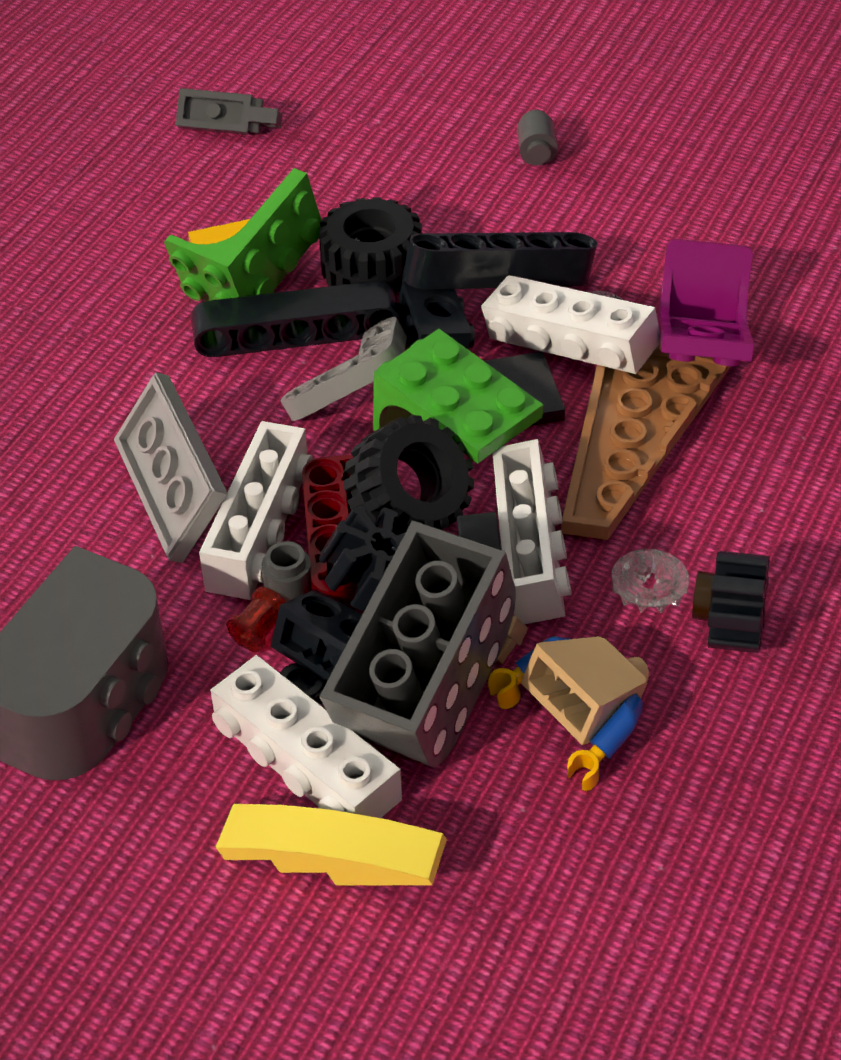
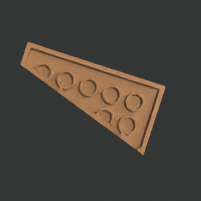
M660 344L636 374L597 365L562 517V534L608 540L731 366L716 364L711 357L696 356L695 361L691 362L673 360L669 358V353H661Z

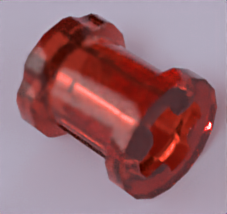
M258 587L251 594V603L240 615H233L227 621L226 626L231 638L239 646L251 652H259L266 645L265 637L276 625L281 604L285 603L284 599L269 588Z

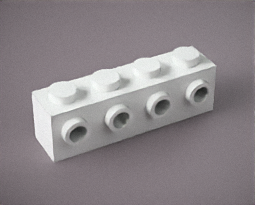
M508 275L481 305L490 339L633 374L639 371L660 344V330L655 307Z
M261 421L227 492L228 495L224 499L199 551L205 592L251 600L258 582L264 583L261 566L262 560L272 545L283 541L288 514L293 515L298 507L299 489L303 482V467L307 462L313 460V456L307 453L305 428Z
M538 439L502 446L493 452L501 551L506 552L516 589L514 616L523 624L565 617L563 596L571 595V586L566 566H559V560L567 559L562 531H555V525L562 524L563 521L558 497H551V491L558 490L553 462H544Z
M255 655L210 689L214 709L212 719L219 731L228 738L234 736L247 747L250 755L259 765L263 767L269 765L282 776L287 787L299 797L305 795L319 809L337 810L382 818L402 800L400 768L352 730L333 723L322 706L259 656Z

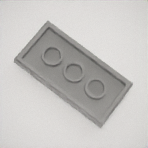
M155 372L115 436L114 441L168 560L183 563L228 493L169 375Z

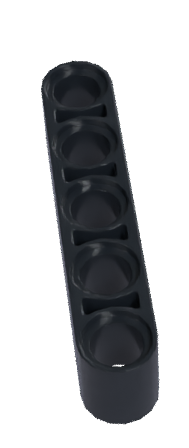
M578 232L415 234L411 236L402 278L408 285L426 290L497 288L508 275L561 287L583 286L588 283L598 243L592 237Z
M370 281L206 301L194 307L191 312V323L196 351L206 357H222L361 340L364 333L379 322L396 317L398 322L401 323V317L393 287L384 281Z

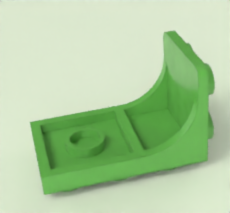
M293 168L247 224L232 237L213 244H195L174 235H169L164 244L169 253V261L180 279L182 291L193 300L211 301L273 293L284 277L294 270L298 260L308 248L318 241L322 219L307 173Z
M437 329L424 339L417 340L409 349L391 361L384 362L374 371V431L401 417L406 419L411 415H420L423 421L432 418L439 421V429L442 430L448 427L455 433L452 439L456 443L462 441L467 449L463 453L477 464L542 418L544 404L441 329Z

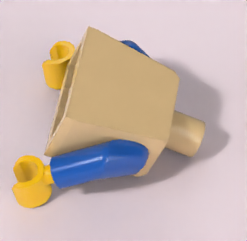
M552 636L541 643H537L534 649L515 662L518 667L513 671L507 668L494 670L489 676L488 687L492 696L498 693L499 707L508 709L514 707L519 702L521 694L518 685L522 684L581 745L588 743L593 745L590 750L575 751L568 759V778H571L579 768L591 770L586 773L582 780V790L587 791L594 788L599 781L600 761L605 756L611 759L635 730L644 708L641 697L647 686L649 669L643 659L635 656L626 659L610 642L602 637L569 639Z

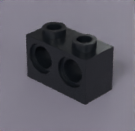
M317 589L312 590L280 605L270 647L327 682L362 614Z

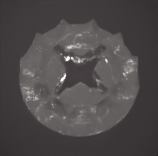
M641 549L632 551L622 556L612 570L613 593L621 596L623 606L636 604L641 613L647 607H655L662 614L667 605L679 606L682 596L688 593L689 574L686 567L678 558L661 550ZM651 573H655L656 583L650 589L645 588L643 584L647 581V578H650Z

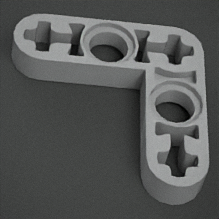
M397 318L385 319L367 330L363 335L357 356L285 394L280 401L291 420L302 419L374 382V371L381 364L391 361L405 350L407 336Z

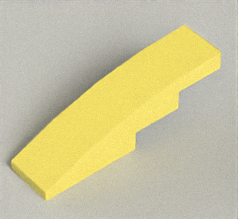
M233 804L215 848L224 860H271L280 873H327L335 885H433L447 839L440 832L388 819L337 810L289 805Z

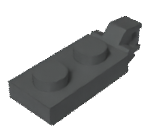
M180 88L175 126L181 129L242 135L260 134L261 126L281 128L283 113L279 112V109L263 107V99H258L248 94Z

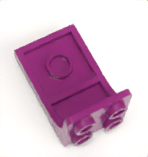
M672 239L668 242L658 312L661 353H669L670 359L684 362L695 361L696 356L711 357L714 363L724 366H739L740 361L752 362L754 342L747 324L748 289L753 259L750 247L685 239Z

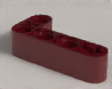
M352 455L315 458L307 462L302 471L308 552L311 563L312 590L317 589L356 611V608L350 605L356 595L355 584L352 582L339 586L335 592L331 591L325 582V578L332 569L333 564L328 562L321 563L319 560L320 553L341 520L345 521L351 512L347 500L352 498L351 491L344 490V480L348 479L351 475L344 470L346 462L354 457Z

